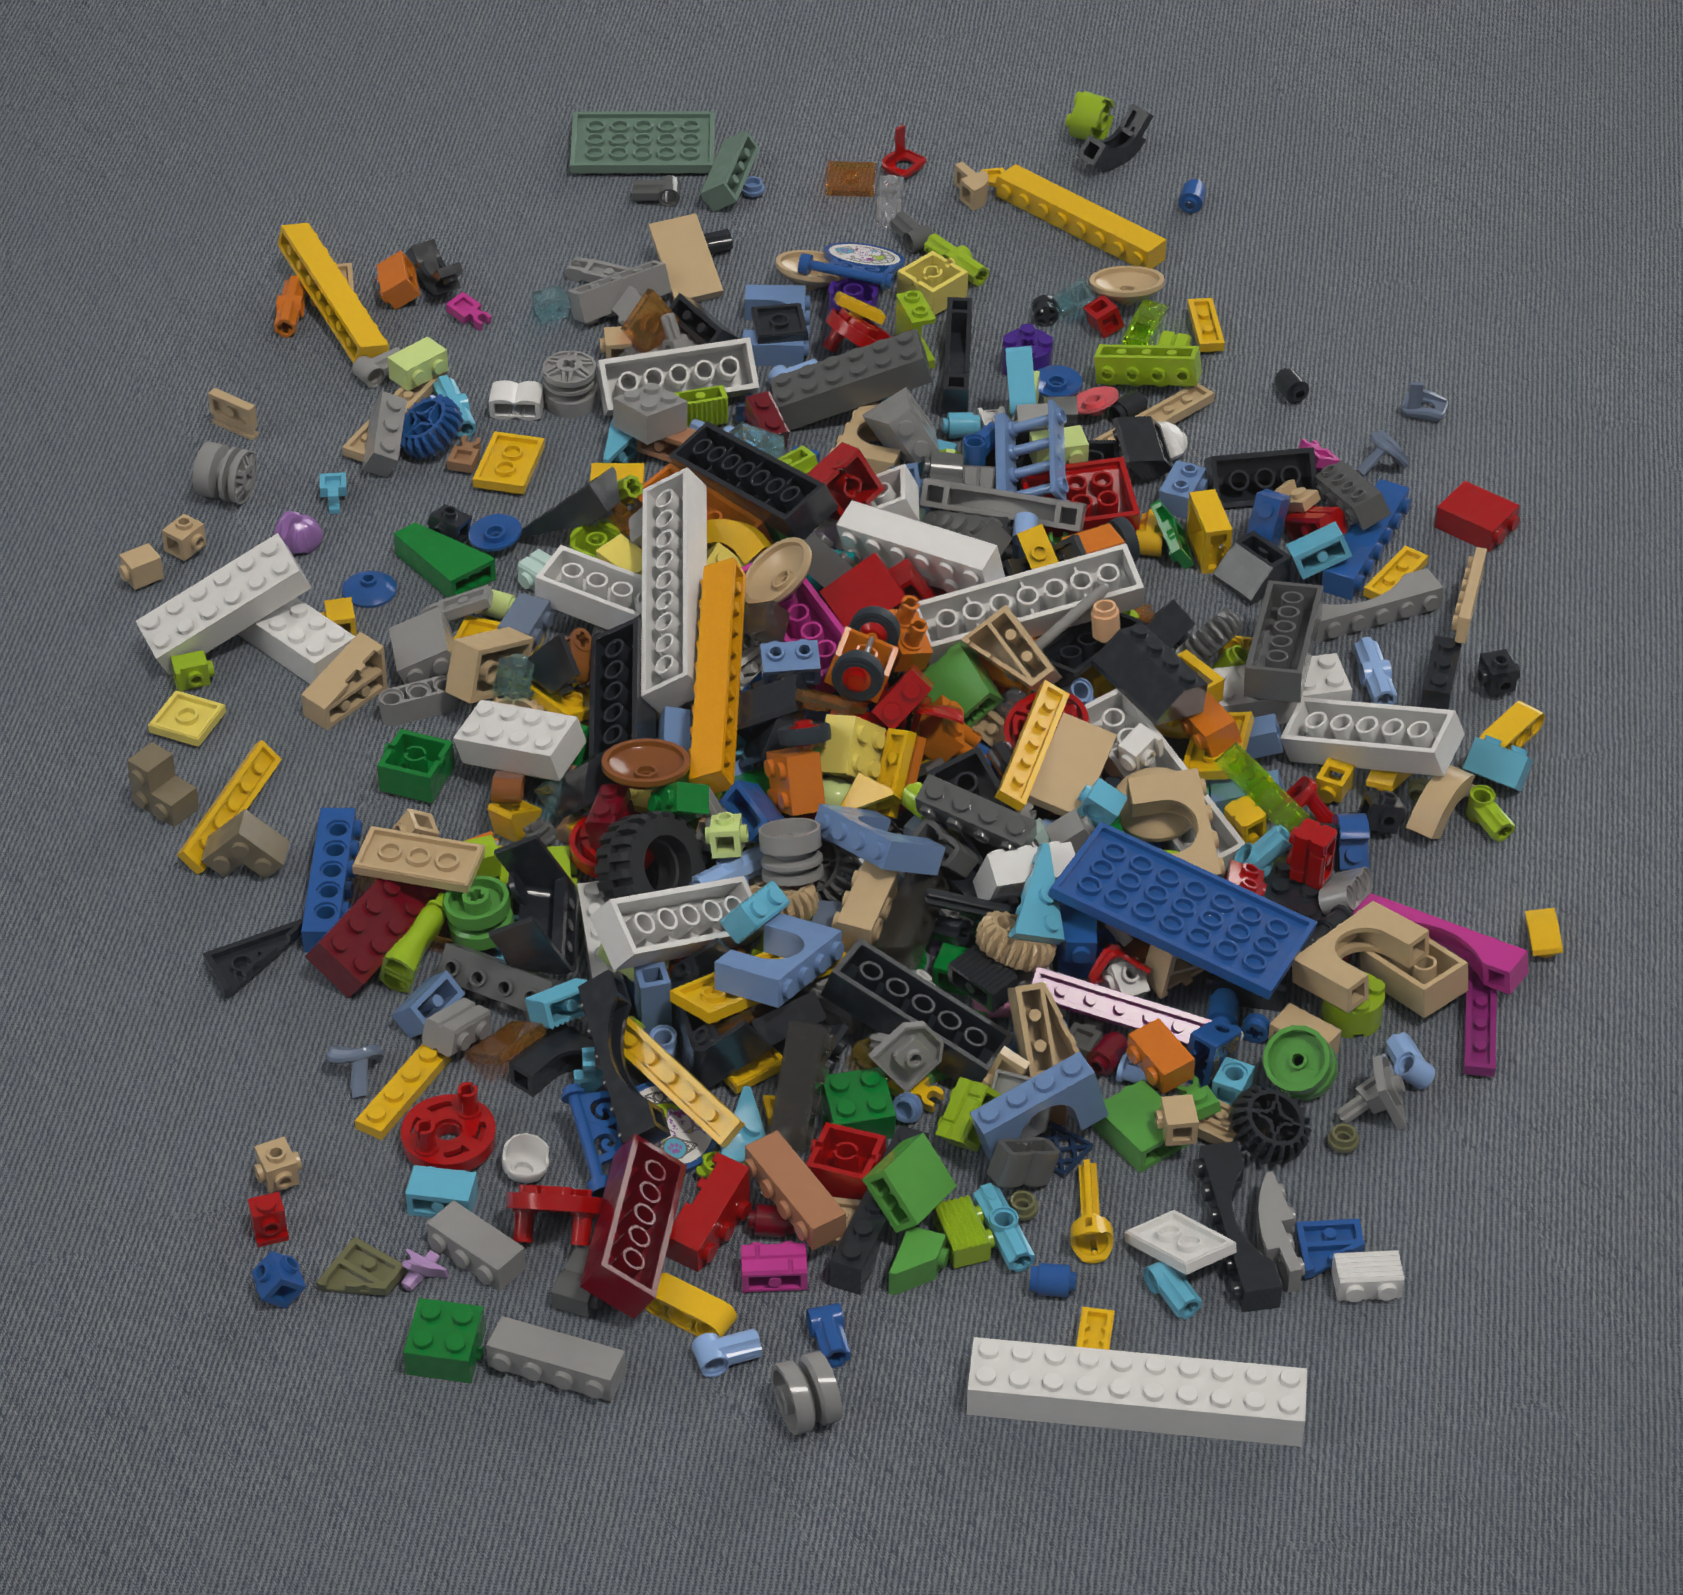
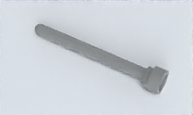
M1106 583L1100 584L1035 641L1039 648L1043 650L1088 611L1095 602L1104 597L1110 590L1109 585ZM1003 671L1013 683L1016 681L1015 678Z

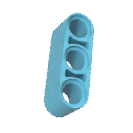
M1031 346L1005 348L1010 417H1013L1016 405L1036 404Z

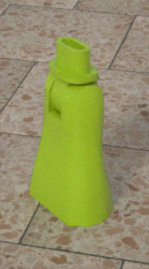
M439 893L435 900L428 901L426 907L421 910L408 932L384 956L379 979L392 990L404 993L410 992L424 954L444 925L446 918L443 904L445 893Z

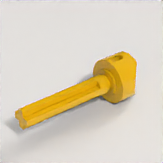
M1090 1159L1083 1160L1084 1164L1078 1166L1081 1217L1075 1220L1070 1227V1244L1073 1251L1083 1262L1098 1263L1106 1260L1111 1253L1114 1241L1113 1227L1110 1221L1100 1216L1097 1163H1090Z

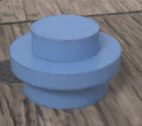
M747 177L741 192L749 198H757L765 192V185L759 177Z
M903 1092L893 1101L896 1119L901 1122L913 1123L923 1113V1104L920 1098L911 1092Z

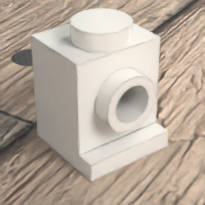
M1139 723L1118 745L1120 764L1126 770L1134 772L1150 765L1155 755L1159 758L1163 755V737Z

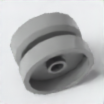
M816 1350L801 1355L798 1365L789 1359L773 1364L771 1368L773 1391L782 1418L792 1434L799 1435L813 1430L815 1421L820 1425L826 1426L841 1420L843 1408L837 1381L830 1364L821 1351Z

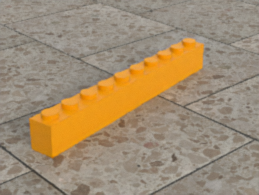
M735 557L704 566L703 579L700 580L702 598L699 600L701 612L700 620L697 623L699 640L696 642L698 655L697 662H695L696 683L693 684L695 699L692 705L693 726L690 727L692 742L691 748H689L690 770L687 772V778L689 783L709 785L714 794L729 790L734 784L746 589V574Z

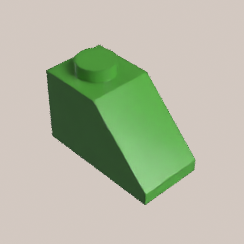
M914 1226L907 1229L889 1272V1294L897 1295L936 1279L940 1267H946L950 1255V1249L945 1248V1234Z

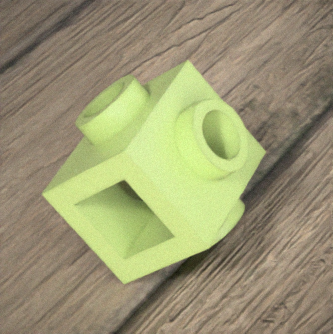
M722 812L711 816L710 826L705 827V840L707 845L710 844L712 859L742 857L744 842L749 841L748 825L742 824L741 813Z

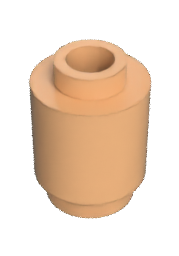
M1108 599L1095 602L1091 610L1092 636L1102 643H1108L1120 630L1119 608L1114 601Z

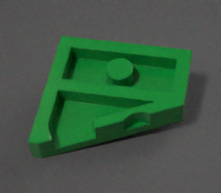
M1160 499L1151 503L1152 511L1169 547L1167 552L1170 558L1175 563L1178 561L1184 569L1194 565L1185 529Z

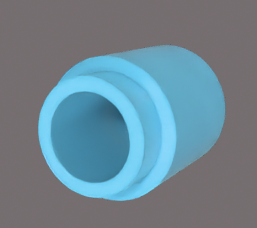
M973 412L947 413V418L942 419L943 434L947 433L948 439L964 438L966 435L976 434L980 430V416L973 415Z

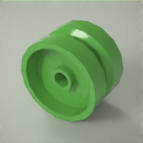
M475 876L468 893L451 890L445 893L443 904L448 919L449 932L455 944H461L477 951L497 947L490 939L489 931L515 922L507 886L497 878Z
M1291 1025L1280 1029L1269 1039L1264 1049L1263 1066L1267 1077L1278 1086L1281 1092L1288 1090V1096L1292 1099L1298 1098V1100L1310 1101L1321 1097L1332 1087L1337 1077L1338 1060L1335 1051L1318 1031L1310 1027Z

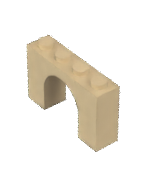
M873 402L854 409L851 421L845 425L843 435L838 436L836 447L841 442L860 449L875 474L889 470L892 466L900 465L901 450L868 443L880 441L862 416L880 404Z
M1198 768L1128 778L1126 796H1128L1127 800L1131 817L1158 813H1171L1182 817L1193 828L1196 839L1187 849L1178 853H1172V855L1217 876L1225 875L1223 858H1218L1216 851L1219 848L1218 834L1216 831H1212L1210 822H1213L1212 808L1210 804L1206 805L1204 796L1207 795L1206 782L1204 778L1200 779Z
M1372 901L1297 955L1292 964L1293 983L1349 1013L1369 998L1368 974L1343 961L1342 958L1355 952H1377L1410 968L1429 954V930Z

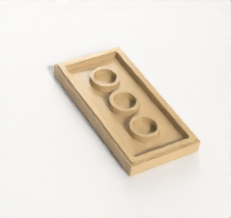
M696 213L649 224V232L660 262L666 264L673 301L679 293L696 302L723 296V288Z
M1063 712L1027 802L1061 816L1073 809L1077 810L1081 803L1077 799L1086 784L1092 786L1100 777L1117 734Z
M371 826L352 865L353 874L468 893L486 853L485 845Z

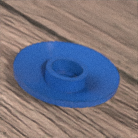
M1050 365L1037 370L1040 371L1039 394L1044 397L1073 396L1082 388V377L1072 368Z
M492 514L477 520L470 527L468 537L470 543L479 550L499 551L510 547L520 538L522 527L518 519L511 515Z
M380 571L356 573L349 577L342 587L343 597H351L353 606L360 608H375L385 605L395 597L397 592L395 580L390 575Z

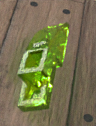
M1144 299L1130 322L1122 345H1153L1169 306Z
M1237 742L1215 760V763L1246 796H1249L1256 803V806H1259L1266 813V817L1274 825L1279 826L1281 824L1291 834L1295 826L1299 827L1304 819H1311L1309 814Z

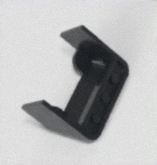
M642 614L638 615L637 617L642 620ZM563 633L555 636L520 664L527 677L552 695L558 694L560 698L572 694L576 689L590 686V681L586 685L578 684L576 677L580 675V671Z
M537 834L495 849L494 855L509 873L506 886L510 898L515 899L520 906L519 921L489 931L490 939L502 952L506 963L511 964L514 968L557 975L575 972L577 968L580 903L575 884Z
M715 938L677 963L671 972V990L715 972L714 962L731 949L721 940ZM671 1002L672 1027L677 1033L678 1053L682 1066L707 1089H710L772 1049L771 1044L745 1020L720 1035L719 1030L711 1024L704 1025L703 1020Z

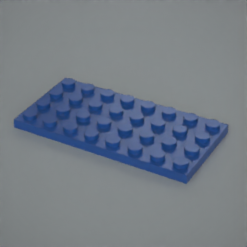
M1101 821L1051 886L1048 895L1063 904L1268 1000L1294 963L1297 955L1304 948L1317 925V921Z

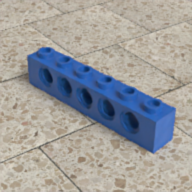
M320 808L301 930L304 953H308L350 908V902H347L348 899L353 898V881L350 880L356 877V874H353L352 865L355 861L353 860L354 857H357L359 852V840H356V838L362 836V820H357L356 808Z

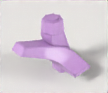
M408 1248L406 1249L410 1260H403L402 1264L403 1267L409 1269L401 1282V1286L404 1289L412 1292L427 1276L449 1278L447 1269L436 1264L440 1258L437 1253L430 1250L423 1257Z

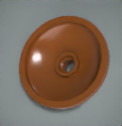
M651 738L628 740L616 744L603 754L601 760L602 770L608 778L619 785L635 790H655L680 780L690 768V756L683 747L670 741Z

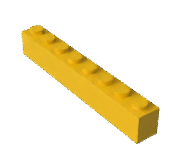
M1017 164L997 176V197L1133 266L1153 269L1165 260L1167 239Z
M310 224L281 225L277 246L353 364L361 356L373 358L389 351L388 341L384 339L377 324L373 322L367 309L363 307L357 294L352 290L347 279L340 272L337 263L333 261L327 248L323 246Z

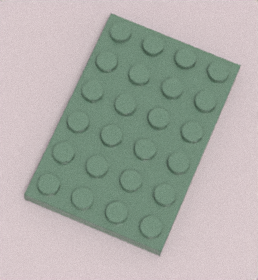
M715 111L573 112L570 173L581 175L587 173H602L606 175L611 173H709L714 163Z

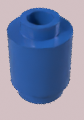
M1191 179L1183 185L1178 203L1184 212L1196 213L1201 210L1206 195V188L1202 181Z
M1229 988L1215 990L1209 998L1207 1019L1213 1020L1218 1018L1230 1025H1237L1240 1004L1237 994Z
M1039 1263V1266L1031 1265L1030 1292H1037L1039 1296L1069 1297V1291H1075L1076 1272L1070 1271V1265Z

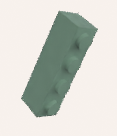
M747 130L723 141L700 194L703 201L709 205L713 212L737 202L760 149Z

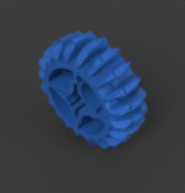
M432 394L428 399L423 397L421 402H414V406L411 409H407L404 417L400 447L410 457L414 456L417 459L421 457L427 459L430 454L436 456L438 451H444L447 445H452L451 441L458 437L457 432L462 429L461 424L464 420L460 408L448 396L444 397L442 394L437 396Z

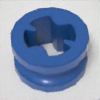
M1258 1013L1246 1015L1241 1028L1244 1034L1243 1038L1251 1043L1266 1041L1270 1026L1269 1019Z

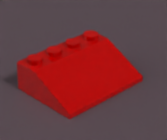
M1124 457L1065 464L1066 479L1069 485L1066 501L1087 504L1083 531L1105 525L1111 519L1118 517L1128 519L1135 532L1139 530L1140 512ZM1050 471L1020 478L1021 490L1050 483ZM1052 494L1042 496L1056 499ZM1043 525L1046 534L1053 532V537H1061L1063 532H1067L1068 536L1079 533L1078 531Z

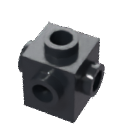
M444 504L430 514L427 525L429 529L464 543L469 539L468 532L471 527L472 516L457 510L453 506Z
M1507 649L1480 653L1477 671L1479 684L1484 686L1489 696L1514 692L1516 690L1517 679L1520 678V668L1517 663H1514Z
M1365 790L1358 813L1366 814L1369 830L1380 835L1386 833L1397 834L1400 824H1403L1406 817V809L1399 797L1390 791L1379 793Z

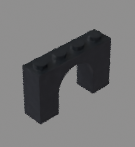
M566 1024L559 1025L553 1029H547L509 1061L510 1083L534 1097L560 1075L574 1072V1070H583L582 1048L594 1047L596 1050L594 1041L579 1033L576 1028ZM595 1058V1068L602 1069ZM626 1062L628 1073L635 1086L651 1081L638 1068ZM602 1084L595 1092L606 1091ZM611 1100L593 1104L590 1107L591 1113L595 1116L596 1107L603 1102L610 1103ZM603 1112V1117L601 1120L609 1119L610 1116L608 1115V1113Z

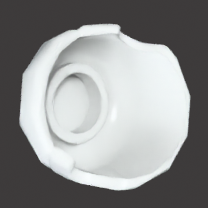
M522 1133L513 1135L506 1141L502 1154V1167L508 1178L515 1182L528 1184L539 1181L547 1173L550 1163L549 1147L540 1137Z

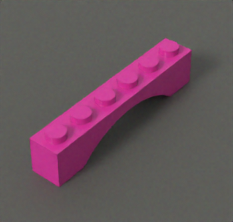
M1370 893L1353 912L1354 915L1359 909L1375 901L1428 929L1430 939L1468 962V965L1479 976L1483 985L1509 995L1529 973L1527 950Z

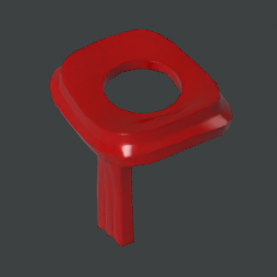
M904 125L895 128L896 150L885 156L881 163L882 168L887 173L899 179L912 176L921 170L927 162L925 156L905 149L906 126ZM903 160L913 163L909 169L896 167V163Z
M1302 776L1285 792L1286 809L1276 811L1280 816L1289 818L1307 805L1316 820L1326 824L1332 823V816L1334 815L1317 794V782L1307 776Z
M1108 943L1092 967L1088 980L1090 983L1100 985L1103 981L1102 972L1113 958L1119 959L1121 957L1147 974L1150 973L1151 969L1122 950L1118 944Z

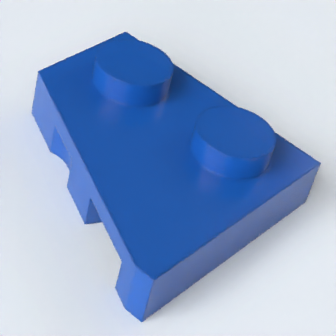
M1360 1219L1301 1221L1295 1224L1299 1255L1305 1266L1304 1279L1311 1278L1331 1268L1333 1253L1364 1251L1365 1243Z

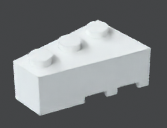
M1052 841L1048 843L1050 845L1055 881L1075 856L1071 842L1060 843L1059 841ZM1025 845L1012 851L998 849L987 854L973 880L977 897L994 902L1008 900L1009 905L1019 903L1017 897L1021 896L1026 879L1032 873L1034 865L1031 863L1038 851V847Z

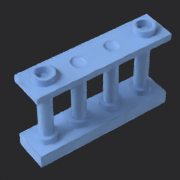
M1053 399L1048 400V414L1015 423L1005 412L995 415L996 489L1036 496L1052 494L1056 499L1066 500L1069 485L1065 472L1064 424L1067 422V417L1064 409L1060 408ZM1049 425V437L1016 445L1018 433ZM1049 448L1050 460L1016 468V459L1020 455ZM1050 471V483L1017 491V482L1020 478Z

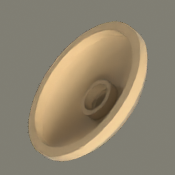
M793 250L781 253L776 257L775 266L778 271L793 283L806 285V289L815 290L828 287L833 280L835 283L843 280L841 276L812 270L809 275L798 273V262L802 253L813 255L814 261L829 263L823 257L824 252Z
M1116 266L1095 272L1091 275L1089 284L1095 293L1100 296H1106L1110 301L1119 302L1122 305H1132L1158 293L1164 286V276L1159 271L1147 267Z
M791 537L778 541L763 551L746 572L745 602L754 608H764L776 605L790 597L801 586L809 572L812 559L810 546L801 538Z
M1164 767L1140 769L1126 776L1116 789L1126 795L1128 778L1173 772L1175 770ZM1126 800L1119 813L1122 818L1120 824L1123 831L1142 841L1163 842L1172 840L1183 835L1191 828V825L1185 819L1171 813L1131 817L1128 800Z

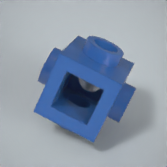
M270 1251L251 1271L256 1284V1291L260 1295L261 1300L285 1309L306 1288L299 1263L290 1255H282Z

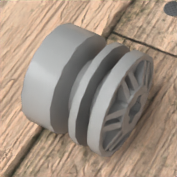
M574 350L557 352L546 358L542 368L544 401L547 410L556 416L564 418H578L593 411L598 404L596 362L584 352Z
M207 441L198 451L194 463L192 483L195 493L215 499L221 497L223 501H231L232 503H245L251 495L256 481V455L252 450L238 447L230 449L228 445Z
M786 818L770 821L758 828L760 851L765 854L761 858L764 882L774 881L778 886H799L815 882L824 876L823 856L817 850L822 846L820 823L807 818Z

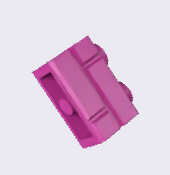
M785 1241L781 1244L753 1242L749 1245H741L742 1293L808 1290L806 1243Z

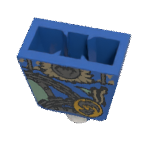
M1215 1018L1190 1034L1187 1050L1195 1058L1194 1076L1199 1079L1200 1087L1208 1085L1210 1089L1212 1088V1081L1225 1057L1236 1060L1240 1041L1244 1037L1243 1031L1239 1026L1230 1025L1221 1019Z

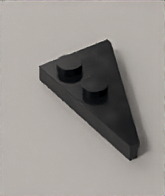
M299 919L203 953L204 962L224 998L226 999L233 995L302 935L303 921Z

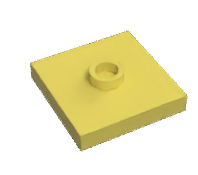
M175 690L148 724L149 733L199 747L226 713L225 704Z

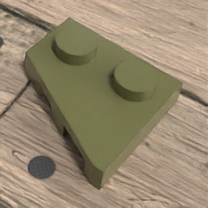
M354 1236L316 1281L319 1290L325 1292L387 1296L407 1273V1270L402 1266L403 1263Z

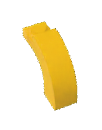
M728 519L707 520V550L718 542L726 544L736 552L745 565L754 562L763 551L772 545L762 532L747 523Z

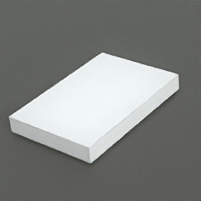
M1175 1210L1124 1232L1126 1243L1185 1275L1237 1252L1235 1241Z

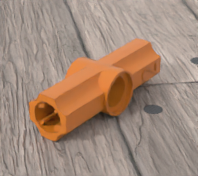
M292 275L288 280H285L282 295H277L274 331L285 338H289L293 333H296L299 318H303L305 313L304 298L306 289L296 275Z

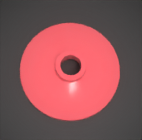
M1101 386L1076 395L1078 414H1090L1091 416L1103 414L1105 409L1114 404L1119 398L1118 390L1110 386Z

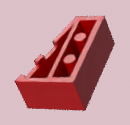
M716 1152L712 1159L714 1169L707 1179L701 1177L696 1185L701 1190L692 1204L686 1202L676 1217L666 1252L667 1258L696 1272H699L707 1262L710 1263L714 1259L717 1249L724 1241L727 1242L732 1237L735 1227L741 1220L744 1221L749 1216L750 1209L752 1208L750 1203V1168Z

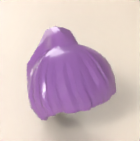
M286 511L275 524L274 535L279 534L292 554L304 552L311 554L317 549L323 539V530L316 520L309 515Z

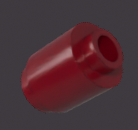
M1111 1032L1105 1034L1097 1042L1086 1057L1088 1064L1095 1074L1102 1076L1112 1074L1128 1048V1040L1118 1032Z
M757 1204L756 1210L750 1209L748 1229H754V1236L785 1238V1235L793 1236L794 1226L788 1219L784 1220L780 1216L777 1205Z

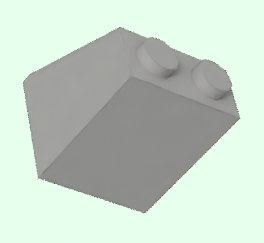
M907 387L862 415L884 447L901 450V460L910 463L917 462L919 464L925 458L930 457L931 451H939L935 427Z

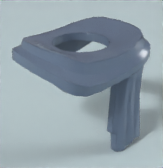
M1411 382L1410 391L1406 394L1402 403V412L1407 417L1439 422L1440 419L1444 418L1448 401L1434 392L1424 390V383ZM1422 402L1429 403L1435 409L1421 407Z
M1379 430L1378 432H1373L1370 436L1373 444L1377 447L1376 450L1360 464L1357 470L1365 475L1385 453L1393 455L1399 466L1404 469L1408 467L1410 459L1403 453L1398 443L1383 430Z
M378 1044L362 1048L332 1045L329 1051L326 1052V1059L336 1064L352 1063L350 1088H352V1098L369 1095L368 1060L382 1058L385 1051Z

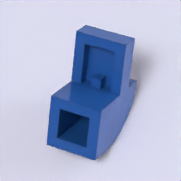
M1334 814L1332 816V824L1337 825L1338 871L1361 867L1369 869L1368 840L1370 839V831L1366 814Z

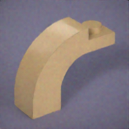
M1449 765L1444 776H1433L1421 793L1406 828L1431 839H1440L1455 806L1462 798L1469 797L1471 788L1475 786L1472 784L1475 775Z

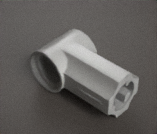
M396 347L373 358L361 356L354 362L352 371L370 388L378 387L385 377L389 375L387 357L401 349Z

